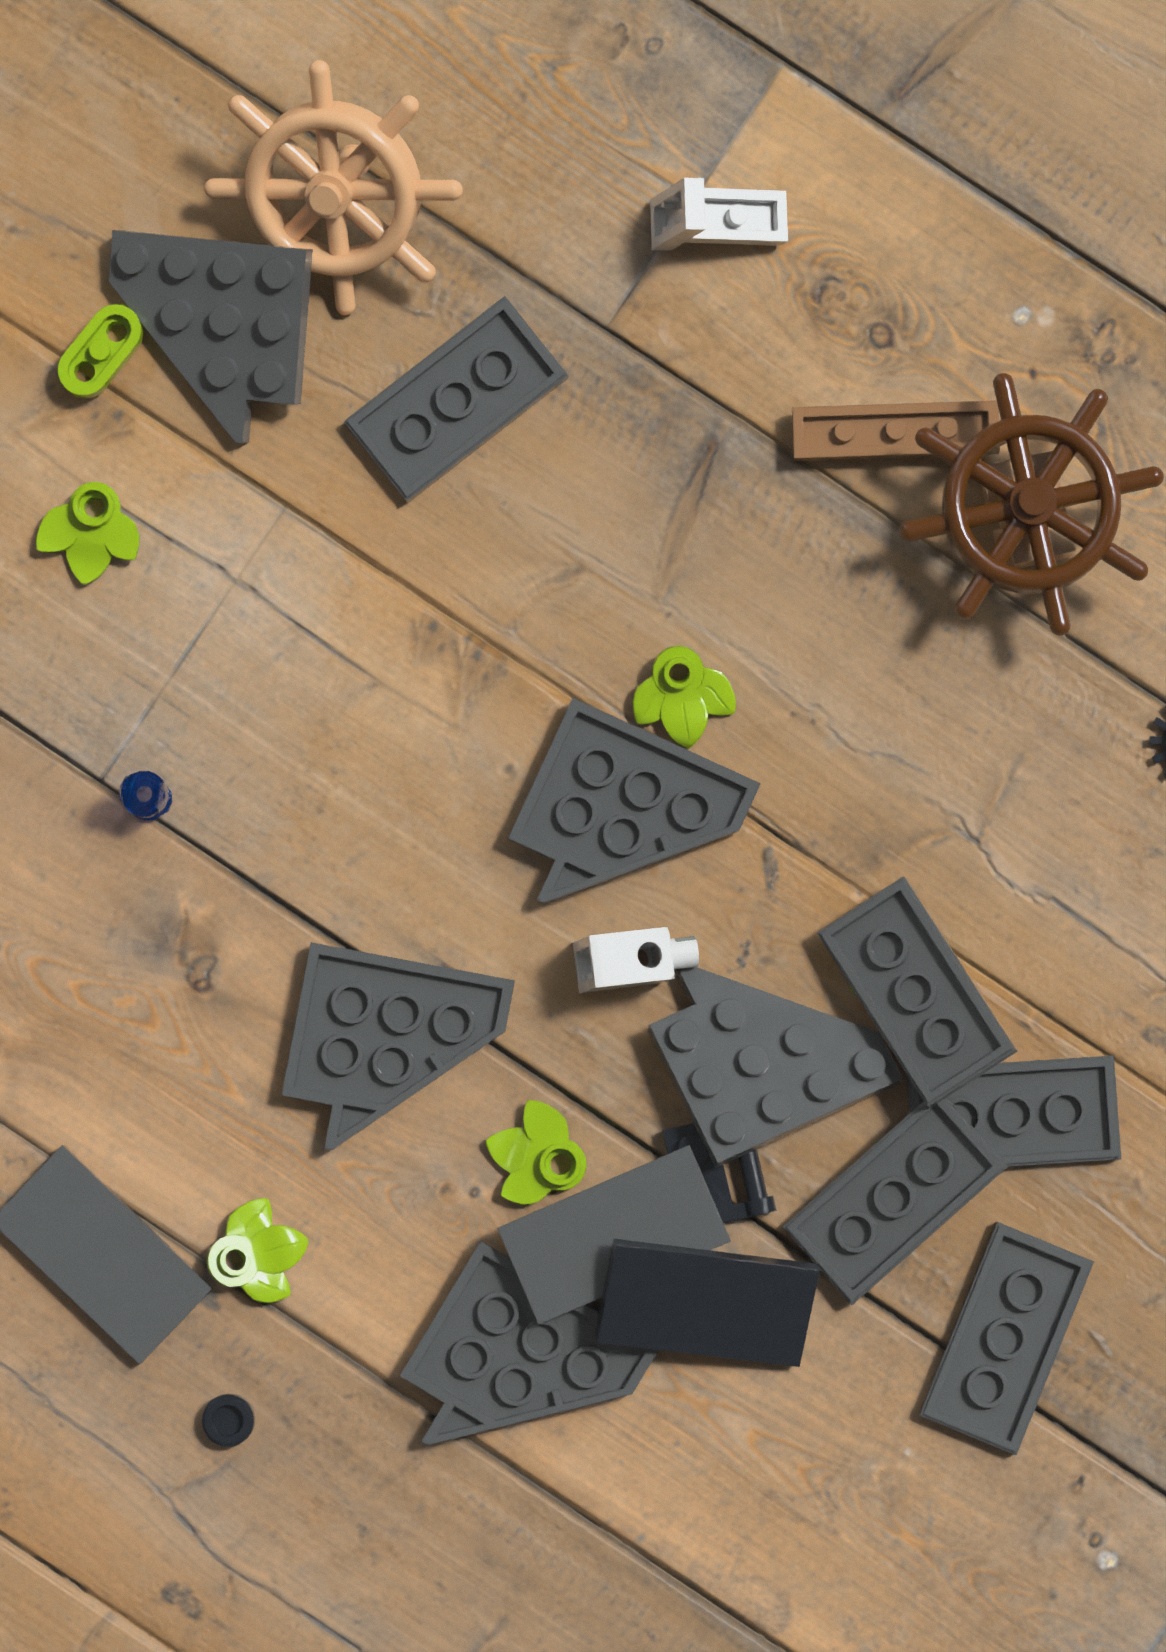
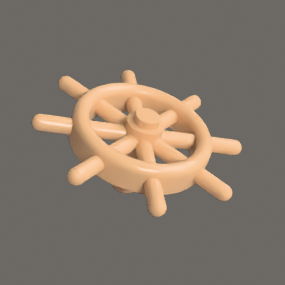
M316 60L309 67L312 102L286 111L274 122L244 96L236 95L229 100V111L260 139L255 144L249 157L245 178L209 179L204 185V192L211 199H246L254 224L268 245L313 249L311 272L332 276L336 310L341 315H350L356 307L352 275L369 271L381 265L391 256L419 281L428 283L435 278V267L405 240L415 225L421 201H454L461 197L463 188L456 180L420 179L419 170L412 152L399 135L400 130L419 109V103L415 97L410 95L402 97L383 119L360 106L333 101L329 66L322 60ZM315 130L319 163L294 142L291 137ZM337 132L349 135L361 143L359 145H347L339 152ZM276 154L305 179H272ZM378 157L386 168L390 179H363V175L368 171L370 163ZM277 199L305 200L306 204L289 221L280 208ZM361 200H395L394 213L390 225L388 226ZM346 216L373 240L361 245L349 246ZM321 217L326 219L328 245L306 235Z

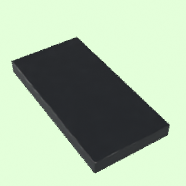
M613 1239L595 1339L597 1343L800 1367L820 1269L816 1263Z

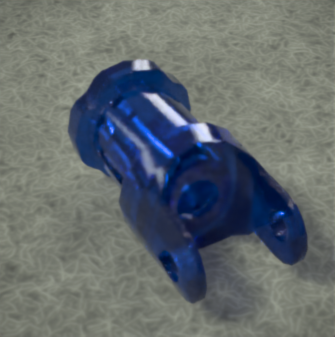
M138 771L125 776L120 785L121 802L137 818L144 821H155L160 816L169 812L172 805V791L159 775L150 771ZM149 787L152 791L151 798L146 802L140 801L137 797V792L145 791Z

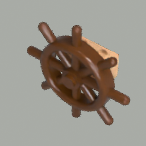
M1000 373L993 380V388L1001 420L981 430L963 448L930 428L925 427L917 431L915 435L917 445L950 465L951 468L943 489L942 514L904 522L899 529V534L907 542L947 534L957 556L975 574L955 606V613L959 618L964 620L972 618L992 586L1014 593H1042L1050 630L1057 636H1063L1069 632L1071 624L1062 588L1081 579L1100 560L1135 581H1141L1148 575L1147 564L1113 543L1121 516V495L1157 487L1163 482L1164 474L1156 466L1116 474L1105 451L1088 435L1107 405L1108 396L1105 391L1101 389L1092 390L1071 423L1044 415H1021L1013 378L1007 373ZM1027 440H1042L1053 443L1056 447L1053 451L1031 455ZM1007 443L1010 460L991 464V466L982 461L988 453ZM1075 456L1085 467L1092 480L1061 487L1059 479ZM969 478L982 485L985 504L965 508V492ZM1097 500L1098 510L1094 530L1068 515L1065 507ZM999 522L1000 529L993 530L994 545L989 553H987L977 542L970 528ZM1074 543L1083 548L1068 561L1060 565L1056 564V561L1070 558L1076 551ZM1031 566L1036 567V570L1022 569Z

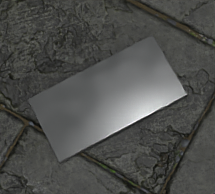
M504 296L344 421V424L408 504L566 381L568 374L506 296Z
M904 876L817 932L929 1108L1018 1052Z
M1114 1055L999 1063L947 1097L1007 1166L1121 1159ZM906 1073L908 1109L910 1114L924 1100Z
M945 1098L931 1108L923 1101L786 1223L783 1228L810 1259L817 1264L819 1269L847 1301L854 1305L1008 1166L948 1098Z
M62 1145L0 1210V1231L138 1364H142L213 1289L209 1283L65 1145Z
M690 1145L497 1228L538 1324L602 1297L613 1239L712 1250L731 1242Z
M996 1222L919 1415L1017 1455L1094 1261Z

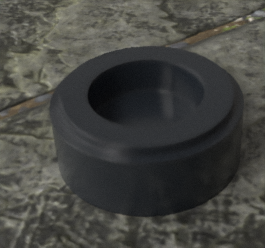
M228 1393L217 1396L204 1409L202 1415L203 1430L206 1436L217 1445L223 1447L239 1445L251 1435L254 1429L255 1413L253 1407L245 1398L237 1394Z

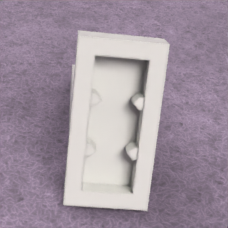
M683 178L650 199L652 250L671 251L684 242L777 246L788 242L786 191L704 188V178Z

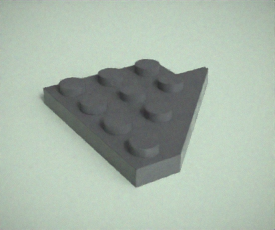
M112 230L109 283L128 307L137 315L142 325L234 442H249L252 400L291 405L301 404L313 249Z
M572 698L508 840L554 860L553 866L537 898L538 902L546 904L739 832L761 783Z
M311 942L282 1096L332 1105L324 1149L334 1150L505 1033L515 980Z
M698 967L674 970L691 1006L650 1024L647 1029L715 1168L900 1084L903 1080L879 1032Z
M480 1241L400 1376L444 1402L422 1439L423 1443L431 1445L631 1395L659 1350L597 1343L595 1331L599 1312L587 1304L538 1324L511 1259L483 1241Z

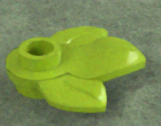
M88 482L81 485L74 491L68 504L49 510L41 522L36 538V546L40 552L66 551V557L72 572L84 585L95 581L104 574L110 565L112 555L119 559L135 560L140 545V535L135 522L121 512V504L116 492L101 482ZM96 499L103 501L105 509L102 515L99 517L87 515L86 508L90 501Z
M682 645L667 647L657 655L653 663L652 675L637 686L633 697V712L637 724H649L661 719L670 737L685 748L692 747L700 739L708 722V714L731 715L736 710L735 694L725 675L718 670L704 667L698 654L691 648ZM678 663L686 665L688 673L683 680L675 681L670 678L669 671L673 665Z
M528 1100L524 1108V1128L516 1127L502 1130L486 1140V1145L494 1161L510 1173L502 1187L501 1196L519 1204L539 1202L552 1189L568 1190L573 1188L585 1175L587 1162L583 1150L575 1142L569 1140L566 1119L559 1111L546 1103ZM558 1154L566 1155L571 1161L570 1170L563 1175H558L551 1169V1160Z
M255 1199L238 1207L229 1216L225 1236L217 1240L208 1252V1271L219 1284L226 1287H241L255 1301L263 1303L276 1302L291 1295L290 1285L283 1272L301 1260L306 1252L309 1241L305 1235L294 1228L283 1225L272 1226V1209L269 1199ZM229 1251H235L241 1255L243 1264L239 1270H232L226 1265L225 1258Z

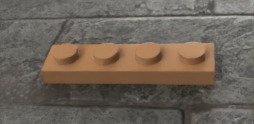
M997 400L792 407L793 461L936 457L917 445L915 435L919 429L930 428L963 448L977 433L999 421ZM1000 447L994 449L987 455L999 454Z

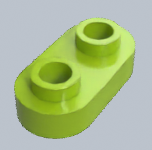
M113 304L100 309L62 355L58 364V376L62 385L70 394L83 399L100 395L137 351L143 339V328L139 318L130 308ZM117 325L124 326L127 329V334L123 340L114 342L109 339V331L112 327ZM84 365H90L95 369L94 377L86 382L78 380L77 371Z

